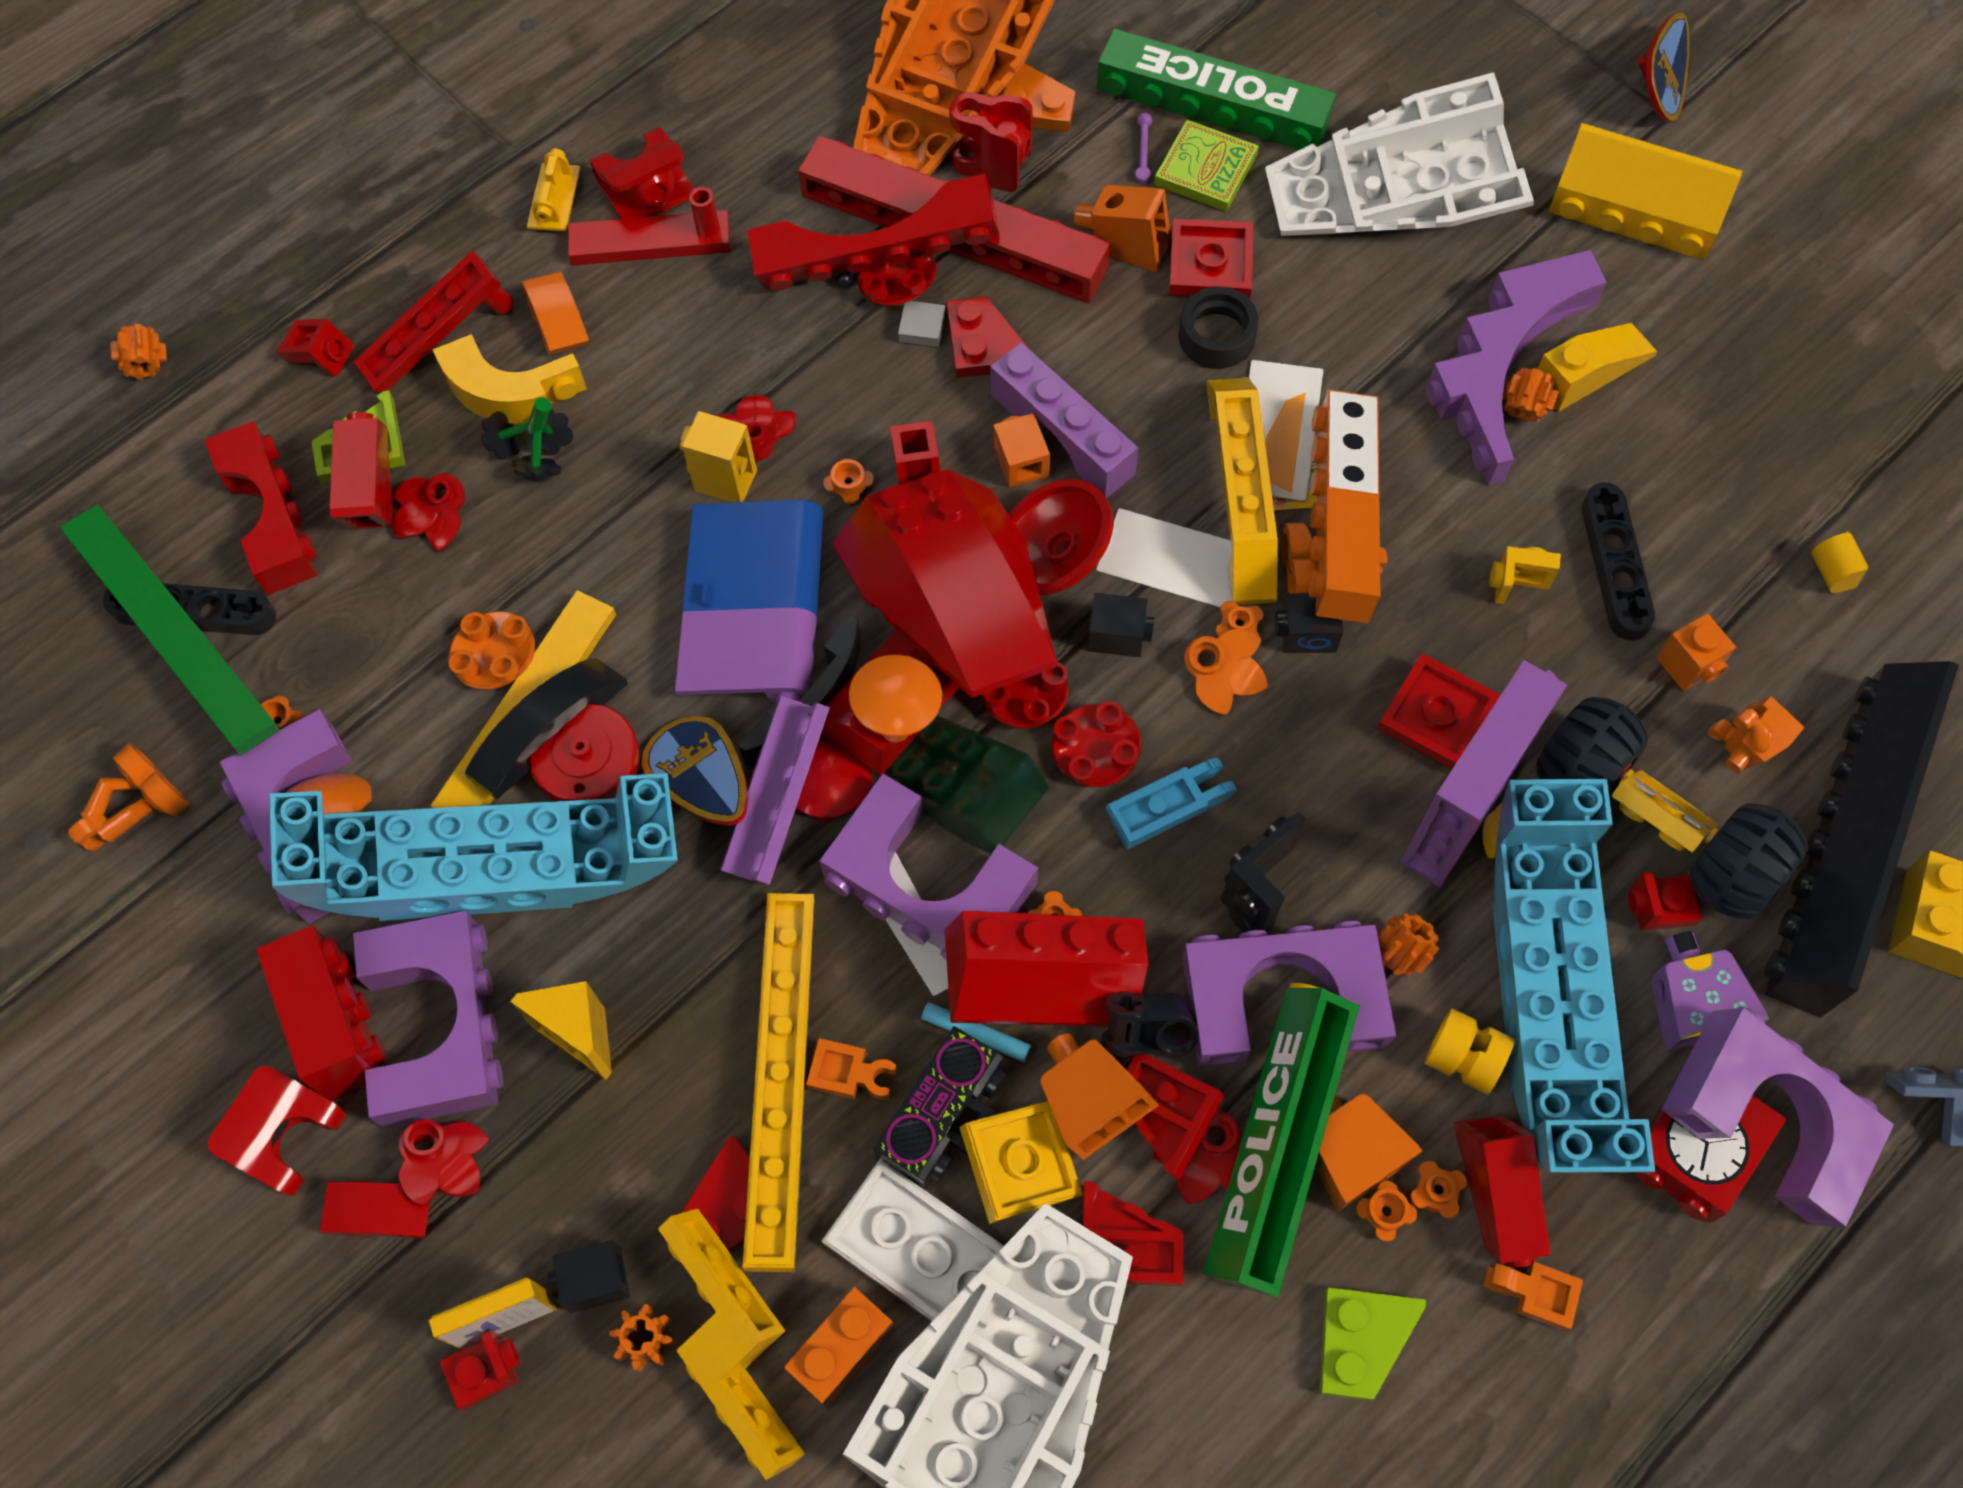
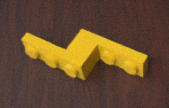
M699 1209L670 1216L658 1230L668 1243L671 1255L683 1264L695 1281L699 1295L703 1300L711 1304L716 1311L676 1351L686 1364L689 1376L702 1387L715 1406L718 1418L731 1429L744 1448L749 1463L762 1474L765 1480H768L792 1467L805 1453L746 1368L785 1332V1329Z

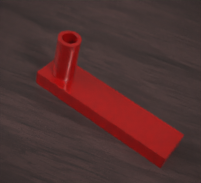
M698 187L693 189L689 195L692 213L568 223L571 265L731 253L728 211H717L713 192L709 188Z
M472 250L366 349L354 363L375 391L379 393L387 391L481 303L495 314L504 315L511 310L513 298L500 287L501 282L484 260Z

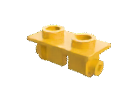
M551 149L544 156V163L541 164L527 229L567 231L581 166L569 165L565 152L560 149Z

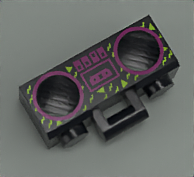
M953 1026L873 1148L876 1159L883 1160L924 1190H926L932 1179L939 1183L954 1160V1157L949 1154L952 1149L951 1146L968 1156L963 1138L955 1133L967 1113L970 1111L976 1115L973 1121L998 1115L994 1110L981 1102L985 1096L992 1100L1005 1081L1006 1074L1001 1072L1004 1068L1003 1056L961 1029Z

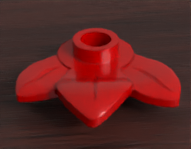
M759 394L743 398L737 405L736 413L716 415L747 425L755 462L768 458L773 452L776 440L790 435L796 425L795 412H774L770 399Z
M448 473L437 474L430 479L414 477L403 482L393 493L394 498L402 505L393 518V534L395 538L407 539L425 533L432 547L437 552H441L452 542L461 526L458 511L465 502V491L462 482ZM446 488L445 495L438 499L440 492Z
M1216 1111L1180 1180L1177 1179L1179 1194L1187 1205L1197 1204L1206 1200L1219 1186H1222L1226 1191L1228 1190L1240 1149L1241 1130L1236 1120L1225 1112ZM1211 1129L1220 1130L1225 1137L1224 1143L1221 1145L1210 1143L1207 1138V1132ZM1154 1150L1153 1159L1163 1164Z
M421 1119L411 1123L402 1132L398 1143L400 1156L404 1160L398 1178L401 1189L406 1197L413 1204L425 1207L438 1190L446 1195L456 1197L477 1193L480 1188V1172L472 1155L478 1153L489 1142L488 1136L480 1128L468 1122L459 1121L441 1126L433 1120ZM421 1142H429L433 1145L428 1150H417L415 1148Z

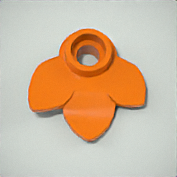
M1230 629L1218 638L1210 636L1199 637L1188 645L1184 655L1185 666L1188 672L1196 678L1197 697L1209 710L1220 715H1228L1232 707L1234 695L1252 696L1267 689L1268 682L1262 668L1251 658L1261 642V638L1256 634L1244 629ZM1204 653H1210L1215 657V662L1210 666H1203L1198 662V658Z

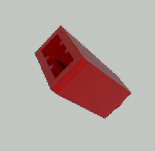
M349 413L346 415L347 420L333 421L330 518L350 530L393 527L394 514L387 426L378 418H373L372 413Z
M1501 1114L1454 1122L1455 1133L1486 1251L1501 1264L1504 1263L1508 1267L1530 1266L1535 1262V1258L1550 1256L1551 1251L1533 1134Z

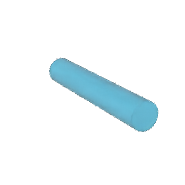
M928 1002L922 1013L921 1020L947 1031L956 1026L991 1049L1025 1063L1032 1045L983 1024L951 1023L950 1011Z

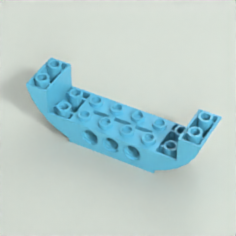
M668 773L622 775L619 779L616 797L613 799L324 814L322 791L269 793L272 888L284 897L304 906L350 916L379 918V921L430 918L465 910L470 915L572 908L573 904L600 899L643 884L664 873L678 860Z
M1607 779L1509 780L1499 820L1495 859L1494 904L1492 906L1505 1034L1515 1039L1508 1058L1511 1092H1514L1522 1127L1534 1136L1537 1161L1549 1173L1655 1172L1649 1119H1629L1596 844L1613 825Z

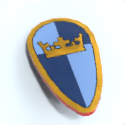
M1675 13L1667 17L1653 37L1648 52L1637 60L1646 80L1653 107L1659 118L1666 123L1678 119L1682 111L1686 91L1690 40L1689 25L1684 13Z
M702 716L679 718L665 725L651 737L643 751L642 768L645 774L668 773L670 799L674 804L691 815L713 824L731 826L740 823L744 819L749 800L748 783L736 749L719 723L712 718Z

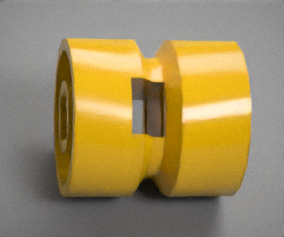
M1450 1008L1433 1039L1424 1064L1448 1076L1458 1072L1461 1074L1462 1083L1489 1095L1508 1061L1515 1039L1490 1026L1480 1030L1477 1028L1476 1019Z

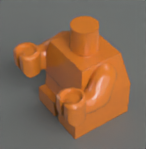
M1772 696L1748 705L1742 712H1739L1733 719V724L1736 728L1732 727L1728 720L1722 719L1713 723L1707 732L1710 737L1717 741L1724 740L1726 744L1724 748L1731 754L1725 761V765L1730 771L1740 774L1744 768L1747 769L1764 763L1789 747L1805 727Z

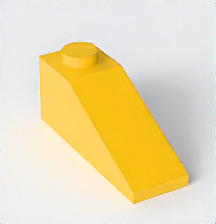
M1632 323L1580 334L1545 353L1538 369L1552 375L1551 378L1555 380L1553 390L1558 391L1559 394L1554 409L1560 412L1655 357L1658 351Z

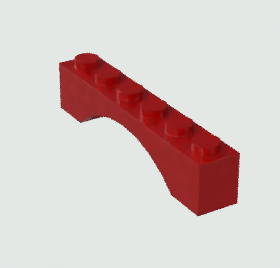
M985 173L944 183L936 194L915 213L892 226L871 233L849 236L828 235L803 229L787 220L747 229L754 275L765 289L775 291L788 289L793 283L803 280L813 282L829 279L833 273L846 270L853 273L868 270L872 264L885 261L888 263H902L909 260L911 255L924 252L928 254L944 253L950 249V246L958 244L979 245L989 241L990 237L1000 235L992 190Z

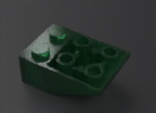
M938 715L927 727L921 730L885 772L886 776L921 796L923 813L960 840L989 854L993 853L998 844L1005 845L1050 788L1029 754Z

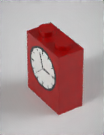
M1753 1095L1732 1137L1699 1139L1662 1111L1665 1099L1649 1123L1655 1172H1634V1175L1645 1185L1656 1190L1663 1189L1677 1199L1678 1207L1696 1220H1706L1712 1223L1725 1216L1787 1120Z

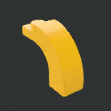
M472 334L433 349L453 394L467 409L483 418H490L492 413L500 411L507 416L509 423L520 424L529 420L537 398H546L552 404L559 400L570 399L577 393L587 390L580 367L573 353L528 371L506 372L491 366L485 361Z

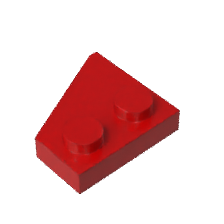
M987 296L947 301L956 378L990 375V366L1021 342L1027 347Z
M1135 1055L1126 1070L1159 1105L1138 1120L1136 1126L1163 1162L1162 1165L1171 1176L1180 1180L1224 1095L1219 1090L1150 1055Z
M735 1134L728 1138L681 1212L699 1209L730 1253L744 1245L750 1162Z
M1084 1181L1083 1226L1133 1256L1126 1284L1182 1287L1184 1277V1232L1163 1220L1158 1221L1150 1217L1143 1209L1128 1201L1125 1203L1101 1190L1100 1186L1092 1181Z

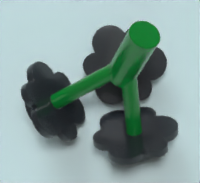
M540 397L535 400L530 418L526 422L518 425L509 423L507 416L500 411L492 413L490 418L483 419L481 426L484 433L481 436V442L486 450L494 451L495 456L503 460L508 455L514 456L520 452V443L516 437L518 434L527 431L530 433L527 443L530 449H532V455L512 460V467L514 468V473L522 476L524 479L541 482L547 480L548 475L553 476L561 473V467L555 464V460L549 458L542 459L541 452L545 450L550 455L557 454L560 451V446H567L572 442L573 431L567 426L569 423L567 415L564 413L556 414L551 409V402L546 398Z

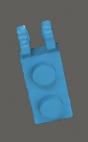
M1212 758L1190 769L1184 767L1108 804L1105 808V813L1126 850L1206 812L1208 808H1213L1233 797L1237 792L1233 781H1226L1203 793L1197 785L1215 777L1224 768L1219 758Z

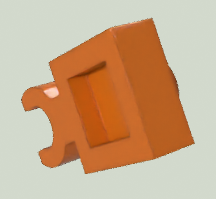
M819 1038L806 1085L810 1090L855 1100L858 1087H863L875 1099L888 1100L891 1096L890 1089L879 1087L874 1081L880 1073L896 1075L897 1066L892 1061L886 1059L876 1060L871 1064L865 1063L866 1049Z

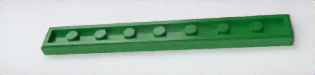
M98 504L60 526V529L239 756H242L280 731L265 709Z

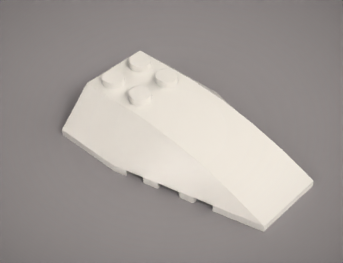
M1494 72L1415 93L1402 99L1401 106L1387 113L1382 109L1368 116V122L1350 131L1344 128L1333 133L1332 140L1318 147L1311 144L1265 167L1281 236L1452 227L1534 206L1533 196L1524 168L1517 169L1505 131L1504 103Z
M1045 1203L896 1359L842 1455L883 1488H1072L1082 1468L1085 1443L1089 1427L1093 1423L1097 1406L1096 1398L1102 1374L1106 1369L1110 1353L1108 1349L1114 1325L1117 1324L1133 1256Z

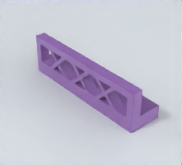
M782 695L778 698L748 786L749 800L746 815L740 823L734 826L720 871L761 885H770L830 707L819 703L810 706Z

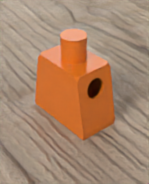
M1107 185L1103 187L1095 205L1080 202L1076 207L1074 215L1075 226L1093 230L1094 235L1110 242V258L1158 273L1171 245L1165 189Z
M1066 1033L1056 1037L1049 1043L1047 1051L1056 1065L1042 1075L1040 1083L1064 1142L1082 1160L1088 1158L1159 1106L1142 1085L1096 1039L1089 1040L1079 1047L1073 1036Z
M1365 1093L1359 1094L1344 1105L1335 1095L1315 1168L1334 1207L1340 1212L1377 1187L1381 1182L1413 1162L1422 1152V1149Z

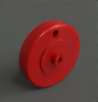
M590 703L528 757V763L538 787L554 802L613 799L616 797L620 776L636 775L640 762V748L631 725L623 715L608 706Z

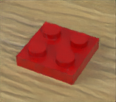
M1173 218L1169 295L1191 296L1202 289L1220 286L1233 288L1250 299L1252 292L1254 222Z
M1421 653L1382 717L1377 730L1452 770L1495 705L1500 694Z

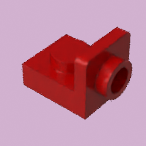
M328 319L295 320L276 353L287 363H316L329 376H338L353 350L354 344Z
M1652 872L1641 873L1630 886L1627 895L1628 907L1632 916H1637L1640 931L1694 926L1702 920L1694 888L1690 881V875L1654 879Z
M490 1329L481 1334V1341L440 1361L458 1410L464 1411L520 1382L515 1368L521 1365V1361L510 1337L503 1339L502 1335Z

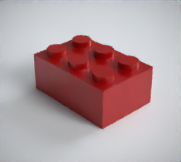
M313 925L256 948L299 1079L332 1102L365 1088V1070L382 1067L381 1062L386 1061L387 1056L379 1037L376 1034H370L366 1020L372 1018V1013L363 993H356L352 978L357 977L356 967L350 954L347 951L340 952L332 936L326 938Z

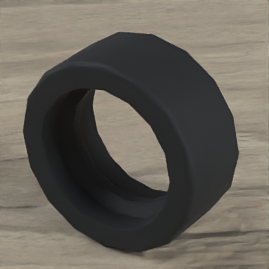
M1215 286L1202 289L1191 295L1182 307L1178 333L1181 348L1192 361L1204 367L1222 369L1235 366L1245 360L1254 348L1259 316L1251 300L1245 294L1233 288ZM1222 314L1235 319L1243 330L1242 334L1233 340L1218 342L1201 336L1195 330L1194 323L1204 315Z

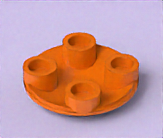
M509 612L469 613L462 619L460 623L461 629L451 643L448 665L457 679L471 688L489 690L503 687L516 680L529 666L535 651L534 634L523 617Z
M887 655L869 661L858 670L850 685L849 703L856 718L866 728L883 735L890 742H901L908 735L917 733L927 727L935 719L942 703V689L935 673L921 661L904 655Z
M332 773L312 777L286 791H322L324 814L361 812L373 799L371 786L365 779L346 773Z

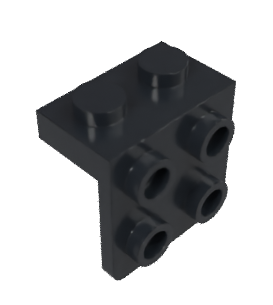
M1297 812L1288 820L1284 816L1279 817L1265 830L1263 836L1266 839L1254 849L1249 844L1244 846L1229 861L1231 869L1223 879L1226 884L1221 901L1229 908V915L1232 921L1244 932L1263 930L1268 933L1274 926L1285 896L1264 875L1295 848L1306 820L1300 812Z

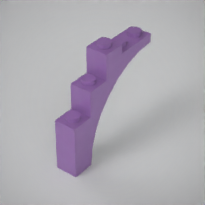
M1591 250L1498 273L1492 291L1488 296L1491 312L1467 317L1461 336L1457 339L1460 357L1434 364L1430 379L1425 386L1427 400L1431 406H1436L1441 420L1456 417L1460 434L1463 437H1467L1472 448L1474 466L1479 472H1483L1488 486L1504 482L1514 461L1503 420L1502 397L1505 374L1519 353L1541 332L1569 316L1596 307L1607 282Z

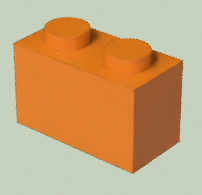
M854 1286L784 1368L828 1409L896 1328L893 1321Z

